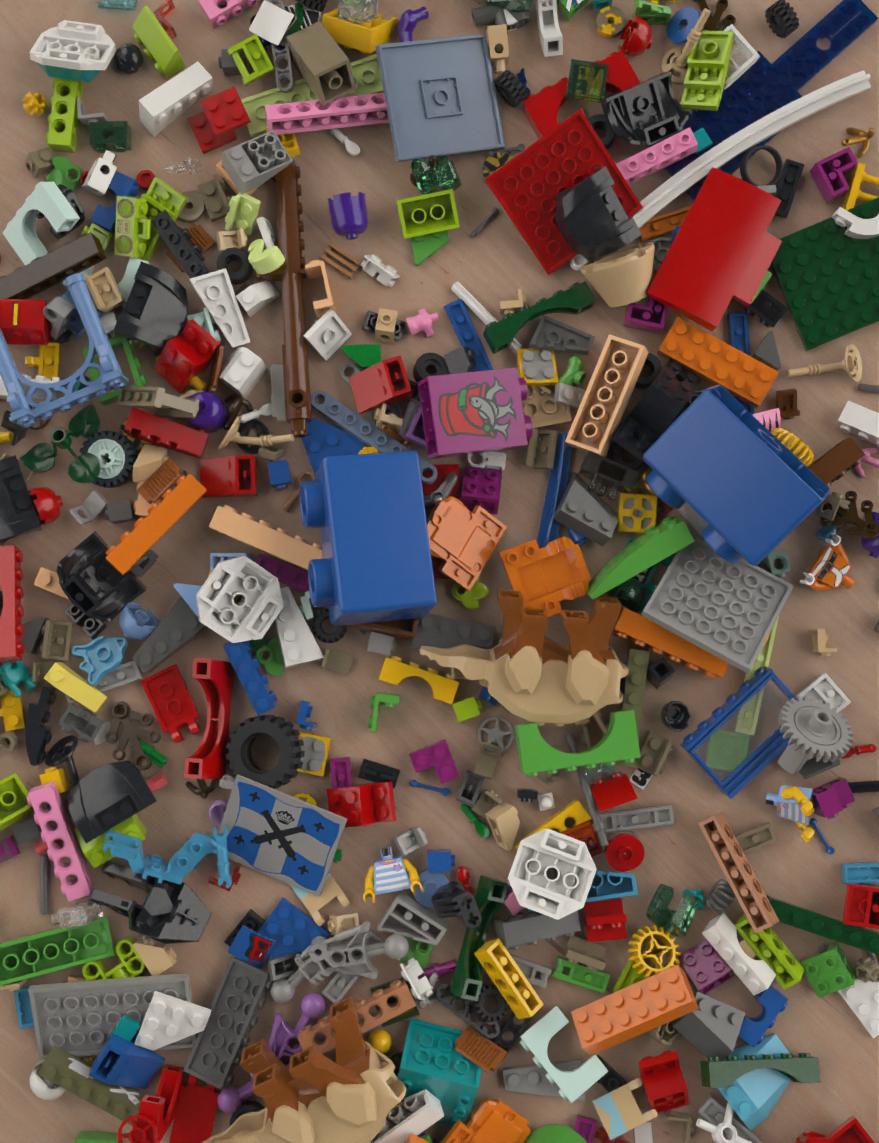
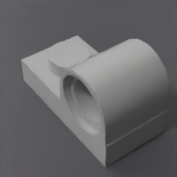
M59 296L55 297L43 309L45 317L52 322L50 336L55 340L67 330L75 306Z

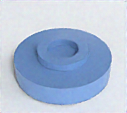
M424 870L418 875L424 892L422 893L420 887H417L415 889L416 895L414 896L421 905L434 908L431 900L432 896L440 887L448 884L449 880L442 872H428V870Z

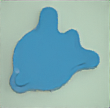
M99 636L87 645L73 646L71 652L75 657L84 658L79 668L88 673V683L91 686H97L104 675L119 667L128 642L124 637Z

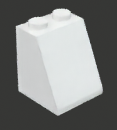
M237 346L220 368L218 380L246 399L268 369L263 360L248 348Z

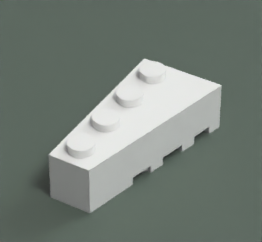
M847 401L838 419L837 426L840 427L839 429L846 433H852L860 439L879 447V413Z

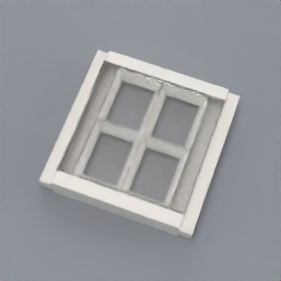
M733 24L724 30L734 32L724 90L733 84L760 57Z

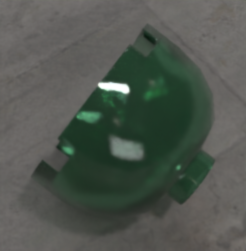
M634 577L606 592L607 596L618 598L621 608H627L635 613L640 611L645 600L644 588Z

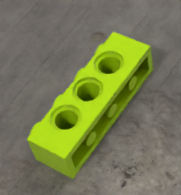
M53 78L54 95L50 99L52 111L48 116L49 132L46 133V143L52 151L75 153L79 124L77 97H80L82 100L84 82ZM65 92H69L67 96H63ZM63 110H67L65 114H61ZM65 128L63 132H58L59 129Z
M745 913L741 914L735 924L738 932L760 960L763 959L776 974L775 979L782 988L786 990L800 982L804 968L774 930L769 927L755 934Z

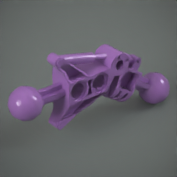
M310 993L302 999L301 1010L303 1013L296 1027L285 1022L281 1013L275 1014L268 1046L288 1069L290 1061L283 1062L280 1058L284 1055L290 1057L302 1051L300 1043L292 1044L290 1039H298L300 1030L310 1025L314 1018L320 1017L323 1014L326 1004L320 994ZM317 1036L315 1038L317 1040H322L325 1036ZM250 1073L252 1081L240 1088L227 1087L220 1092L217 1102L223 1112L229 1114L236 1112L242 1105L243 1099L254 1094L252 1090L253 1074Z

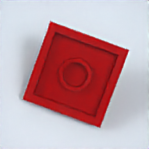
M622 898L585 902L583 912L587 943L627 939L625 927L627 917L623 912Z

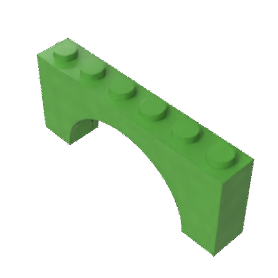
M634 710L610 712L609 728L602 740L592 748L578 753H564L551 747L541 736L537 723L514 725L520 773L526 774V777L537 776L540 771H546V774L558 773L557 769L565 768V771L577 770V766L584 765L585 769L595 768L598 763L610 766L616 765L615 761L623 760V763L635 762V758H641Z

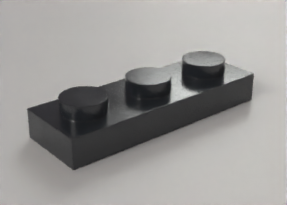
M790 159L785 160L783 172L776 187L777 193L774 195L782 200L774 214L775 216L784 219L788 217L805 164Z

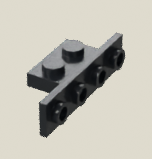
M166 210L151 221L190 279L209 272L203 264L205 260L202 255L203 250L198 244L193 243L191 240L192 235L186 228L183 229L176 225Z

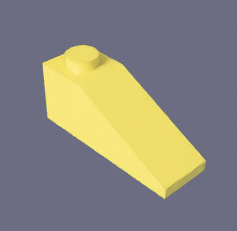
M55 662L44 677L45 680L95 713L108 698L61 662Z

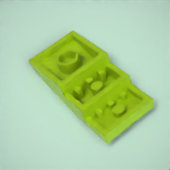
M701 30L702 34L699 36L697 44H694L687 60L688 70L683 83L685 89L680 105L685 109L718 111L727 76L734 32Z
M154 177L147 193L141 196V198H146V204L148 205L145 219H151V221L166 210L175 222L188 200L186 196L159 177ZM152 223L150 239H145L146 251L144 257H135L137 259L149 261L163 241Z

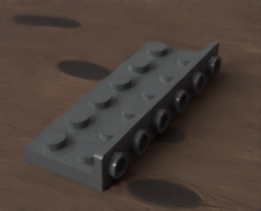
M234 956L230 958L209 1008L211 1009V1014L205 1029L199 1032L183 1071L219 1089L226 1088L232 1084L235 1074H233L234 1070L240 1064L241 1053L244 1047H247L249 1044L251 1029L258 1022V1012L264 1007L266 993L274 982L270 979V972H266Z

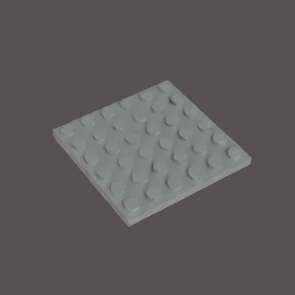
M690 531L695 542L677 552L641 616L749 674L794 585L756 565L749 564L743 558L735 564L725 561L712 550L703 537Z

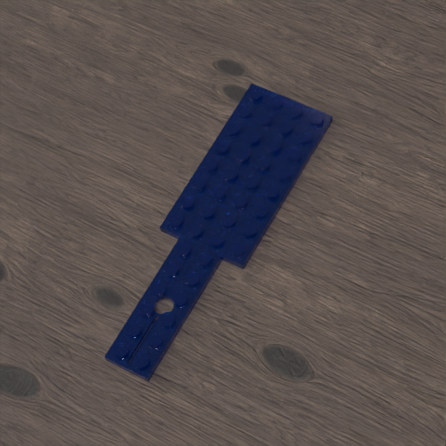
M843 0L772 64L758 51L757 53L760 57L733 84L725 90L723 89L718 111L692 109V114L682 126L683 129L681 131L690 127L693 133L703 127L713 142L712 145L696 155L693 153L665 167L667 172L674 176L691 162L735 133L777 109L801 98L802 96L798 91L878 20V17L862 0ZM819 38H827L830 41V48L827 50L820 49L817 46V40ZM776 133V134L770 136L769 138H767V139L763 140L762 142L756 144L755 146L751 147L750 149H752V148H754V147L766 145V144H767L769 141H771L778 133ZM756 149V150L749 156L748 160H749L751 157H753L760 149ZM748 150L718 168V170L732 175L740 168L741 160ZM706 177L686 191L694 200Z

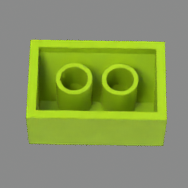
M147 5L144 6L132 26L135 31L133 36L139 45H144L145 49L143 51L148 59L151 60L153 58L156 63L154 67L160 75L163 73L168 79L185 68V64L179 50Z
M453 189L396 201L404 239L460 228Z
M16 773L0 781V831L34 812L33 806L30 807L27 801L29 792Z
M137 814L109 829L139 838L141 841L146 839V828ZM77 827L74 829L82 851L93 868L115 857L110 854L111 848L103 851L104 843L112 841V837L105 840L106 832L86 844Z

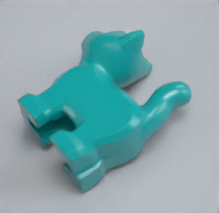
M14 661L12 664L8 662L0 667V676L4 685L17 698L21 697L22 694L21 690L16 686L20 682H23L28 693H31L37 687L38 682H32V674L29 673L28 668L22 661Z

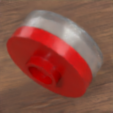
M627 829L616 830L608 835L609 845L603 847L608 864L613 869L621 872L637 868L643 861L645 854L643 844L638 835Z

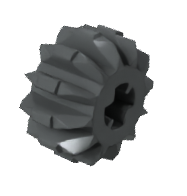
M720 879L712 886L706 896L705 904L713 912L718 914L726 912L736 897L729 882Z

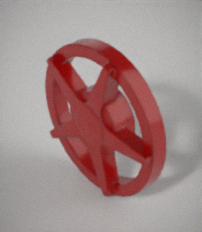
M135 1114L122 1122L118 1129L117 1140L118 1143H123L122 1138H129L130 1143H157L158 1129L155 1122L148 1116ZM135 1119L145 1120L149 1124L145 1127L138 1126ZM131 1120L133 1129L129 1133L122 1134L124 1125ZM152 1127L154 1132L153 1142L147 1138V1130Z

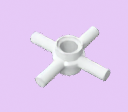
M727 1103L723 1123L715 1126L700 1118L696 1122L697 1127L712 1133L715 1143H752L737 1136L736 1128L731 1125L734 1109L729 1103ZM723 1130L726 1133V1138L723 1136Z

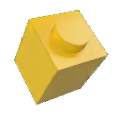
M51 767L45 769L44 774L39 775L42 784L55 781L59 793L70 790L63 768Z

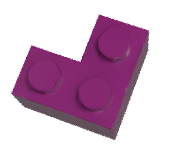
M850 147L815 163L810 170L826 204L844 196L850 189L843 175L851 172L858 164Z
M651 297L648 298L647 306L630 303L626 310L623 326L660 334L664 328L668 307Z
M445 739L409 753L416 773L435 766L441 784L460 777Z
M840 777L813 789L812 804L814 814L824 818L827 817V819L837 817L839 815L838 812L851 806L850 803L855 801L845 778Z

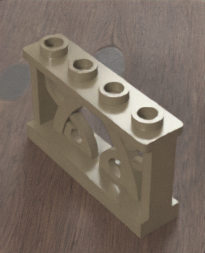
M125 386L120 389L117 403L118 406L136 407L153 411L158 417L195 418L199 411V399L180 398L164 393L165 389L161 387Z

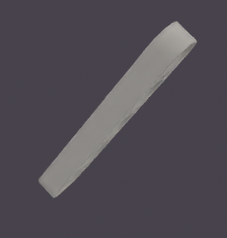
M281 0L268 1L272 4H280L281 9L286 11L285 5ZM287 30L281 40L286 43V47L283 50H277L276 44L271 43L276 83L283 93H290L295 88L292 56L286 38L289 36ZM280 61H288L286 69L279 68ZM284 79L291 81L288 88L281 87V82Z

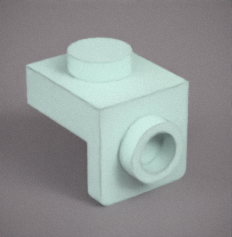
M310 591L304 593V596L300 597L302 606H299L303 617H306V620H311L314 618V612L310 601Z

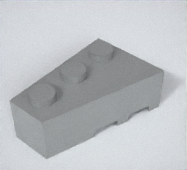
M399 890L379 922L377 930L411 937L413 940L437 946L447 931L449 921L444 918H438L436 913Z

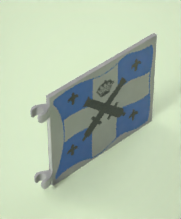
M225 774L220 780L219 786L232 789L218 833H223L224 825H227L228 859L320 896L347 818L237 774L234 780L231 776ZM211 832L205 833L207 836L214 837V834Z

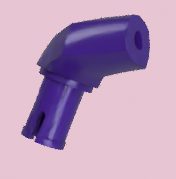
M421 7L414 11L408 9L402 14L397 29L398 42L412 41V32L417 22L429 17L428 11L422 12L427 9L426 7Z

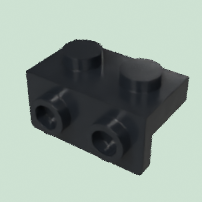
M762 289L753 303L748 307L745 306L744 311L751 316L755 314L761 318L759 322L767 328L770 325L774 328L788 308Z

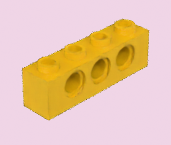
M574 799L516 842L514 846L518 850L521 840L546 828L550 830L555 828L559 830V833L564 834V832L571 831V829L573 830L577 826L580 827V825L582 826L586 822L589 823L592 819L580 802ZM567 817L574 818L573 826H565L564 821Z
M499 938L487 941L474 953L518 1019L532 1017L544 1005Z

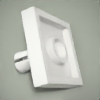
M329 309L319 320H315V324L312 323L311 328L304 335L325 361L352 335L332 309Z

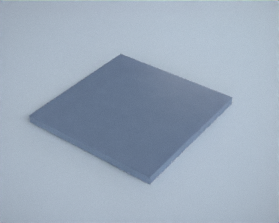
M486 33L379 44L376 46L396 163L428 159L430 155L444 157L505 148Z

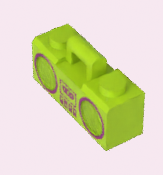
M117 196L114 255L144 257L146 251L145 239H150L151 219H145L148 211L146 198Z

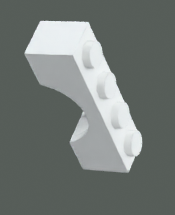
M722 913L710 920L702 934L755 996L769 988L776 974L763 959L754 960L744 953L737 940L736 926L725 913Z

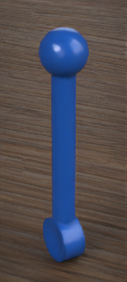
M416 780L410 781L411 787L418 786L441 792L444 796L449 794L448 788L441 789L418 783Z
M814 818L810 819L809 823L815 828L826 846V852L833 854L835 850L826 841L817 826V820Z

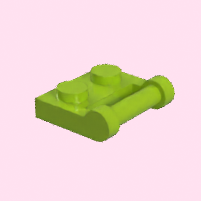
M257 34L227 50L229 56L233 58L245 86L252 84L257 79L275 70ZM244 50L254 70L252 74H249L239 55V52Z

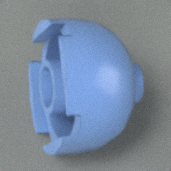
M134 602L128 603L121 611L119 625L127 638L146 639L156 629L159 621L149 609H147L146 613L141 609L142 605Z

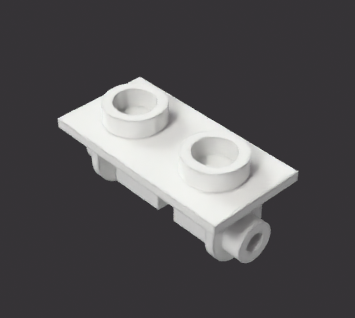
M377 255L364 256L368 260H363L361 263L362 270L372 277L379 272L380 274L376 280L386 287L389 286L391 288L395 283L393 279L400 278L396 274L397 270L390 265L385 266L381 263L382 259Z
M411 958L407 961L408 965L400 964L402 968L401 974L406 981L410 982L412 986L410 990L416 999L425 1001L424 995L426 997L432 995L433 987L426 976L419 979V976L424 971L418 960Z

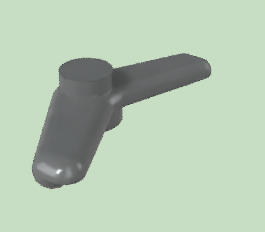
M451 472L437 491H434L431 495L423 496L425 508L434 507V499L442 497L443 500L449 496L458 479L455 472Z

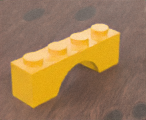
M393 655L390 658H385L379 680L398 685L407 677L418 676L430 684L433 690V698L449 704L453 703L459 682L456 681V678H452V675L446 674L443 677L437 675V670L427 668V671L419 669L420 664L409 661V664L401 662L402 658Z

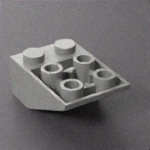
M274 130L223 151L222 165L241 195L259 187L293 162Z

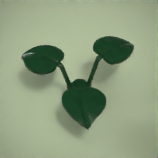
M93 404L83 408L71 419L69 431L58 428L52 432L51 443L53 446L44 442L32 447L25 455L21 456L20 460L23 464L35 472L42 473L51 470L55 466L53 457L57 456L58 446L60 449H68L76 459L68 468V474L73 481L78 483H91L95 481L100 473V463L96 456L91 453H84L79 458L70 447L72 443L70 436L78 438L81 435L88 438L90 435L93 436L94 433L98 432L100 419Z

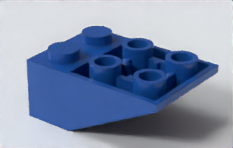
M112 1032L95 1058L89 1076L109 1085L146 1089L165 1058L149 1049L134 1045L135 1042H129Z

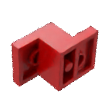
M235 86L200 101L204 111L187 118L203 154L237 140L234 130L251 123Z
M193 319L189 320L180 336L167 341L153 370L181 394L185 392L193 377L206 371L221 343Z
M392 781L363 783L348 787L326 789L328 809L332 813L347 818L345 827H360L373 823L397 821Z
M847 883L842 923L879 929V885Z
M665 1051L659 1056H647L638 1061L640 1077L650 1110L656 1109L659 1114L689 1105L688 1088L680 1068L677 1051Z

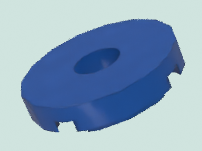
M684 7L672 16L668 23L667 36L674 44L683 45L682 43H687V37L691 29L695 27L701 16L699 11L693 7Z

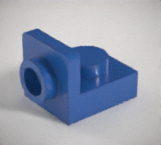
M302 700L296 724H300L302 729L311 730L312 727H317V723L306 721V719L311 717L313 707L309 706V701Z

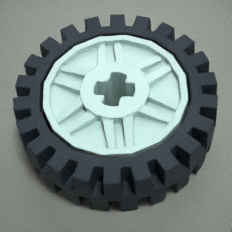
M101 431L94 433L93 436L90 435L87 438L88 441L83 442L82 445L84 447L80 448L79 451L81 456L84 453H91L96 456L100 463V473L97 479L92 482L93 484L112 488L127 483V480H131L133 465L138 455L136 454V447L133 446V442L128 437L114 431Z

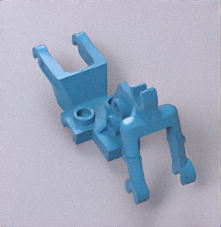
M224 825V832L221 834L217 832V827L214 826V837L195 832L171 857L168 864H165V859H162L159 855L146 854L144 857L142 841L139 838L118 833L114 830H109L105 834V840L112 837V841L104 843L103 851L111 848V855L126 859L133 873L142 874L143 879H146L147 875L158 878L157 883H162L163 880L181 885L183 878L206 854L215 853L218 856V885L221 886L226 881V888H229L232 884V878L229 875L231 873V865L228 861L227 825Z

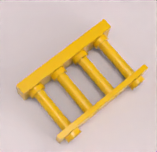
M858 163L852 170L848 184L850 189L846 192L842 206L846 211L854 208L855 202L858 200L868 202L878 198V196L861 192L859 189L860 184L863 182L879 186V178L868 175L864 171L866 164Z

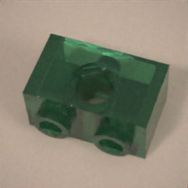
M127 121L89 122V144L98 153H105L106 150L119 153L131 150V128ZM113 135L114 138L108 141L107 138Z

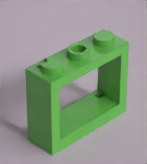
M124 336L109 339L112 348L121 345L124 347L136 383L131 386L145 387L148 385L145 375H141L139 369L142 367L141 361L138 356L135 357L133 351L136 350L133 339ZM89 347L82 349L85 360L89 352ZM95 356L92 363L98 364ZM89 368L93 382L100 377V371L96 368ZM120 390L110 392L98 398L99 402L103 406L117 402Z

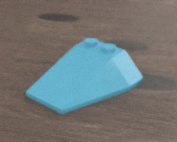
M774 1033L765 1036L762 1042L756 1044L755 1047L748 1043L737 1046L730 1055H736L738 1059H744V1055H756V1058H762V1054H774L775 1057H780L781 1053L790 1052ZM762 1068L745 1073L736 1079L730 1087L717 1088L745 1125L752 1131L768 1117L791 1080L776 1070Z

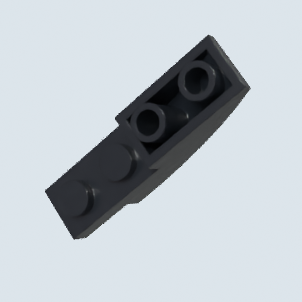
M43 686L38 703H30L27 712L25 741L28 758L33 766L43 763L46 757V744H49L52 738L51 727L45 726V723L50 719V706L56 700V688Z

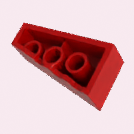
M134 407L131 408L124 428L129 437L201 460L209 441V436L202 429L195 428L194 430L188 428L186 424L175 423L167 418L158 417Z

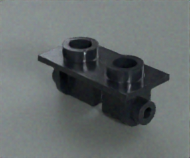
M363 759L358 777L375 783L392 781L393 788L395 789L400 770Z

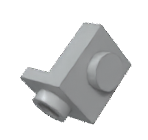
M420 826L411 828L394 838L402 856L428 844L426 833Z

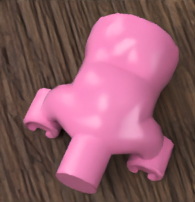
M425 308L418 310V315L406 318L412 336L424 330L427 337L434 335L431 328L432 322L439 320L437 312L429 315Z

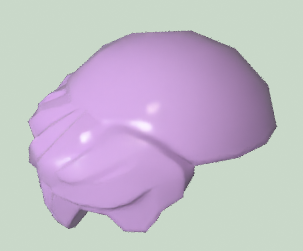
M215 800L209 809L208 815L211 822H214V825L218 828L221 826L228 800Z

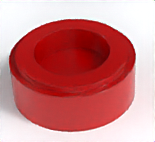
M143 170L137 175V183L143 190L149 189L155 177L154 173L150 170Z

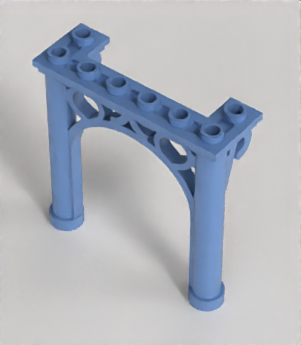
M76 273L65 279L89 338L87 358L80 369L73 375L55 383H37L26 379L17 369L0 329V375L8 392L9 404L14 411L10 413L11 417H9V420L19 426H24V428L33 426L37 420L50 419L54 413L59 411L60 413L71 410V406L76 404H86L89 402V399L95 396L96 398L103 397L112 389L120 390L125 387V384L129 383L128 378L123 375L85 284L87 281L83 273ZM96 352L102 366L92 363ZM89 368H96L100 371V377L93 382H87L85 379V374ZM80 378L81 382L88 387L74 392V388L79 383L78 379ZM20 381L31 386L27 396ZM51 389H54L55 392H63L66 396L53 401L54 395ZM37 390H45L48 394L47 399L39 404L34 403L33 395Z

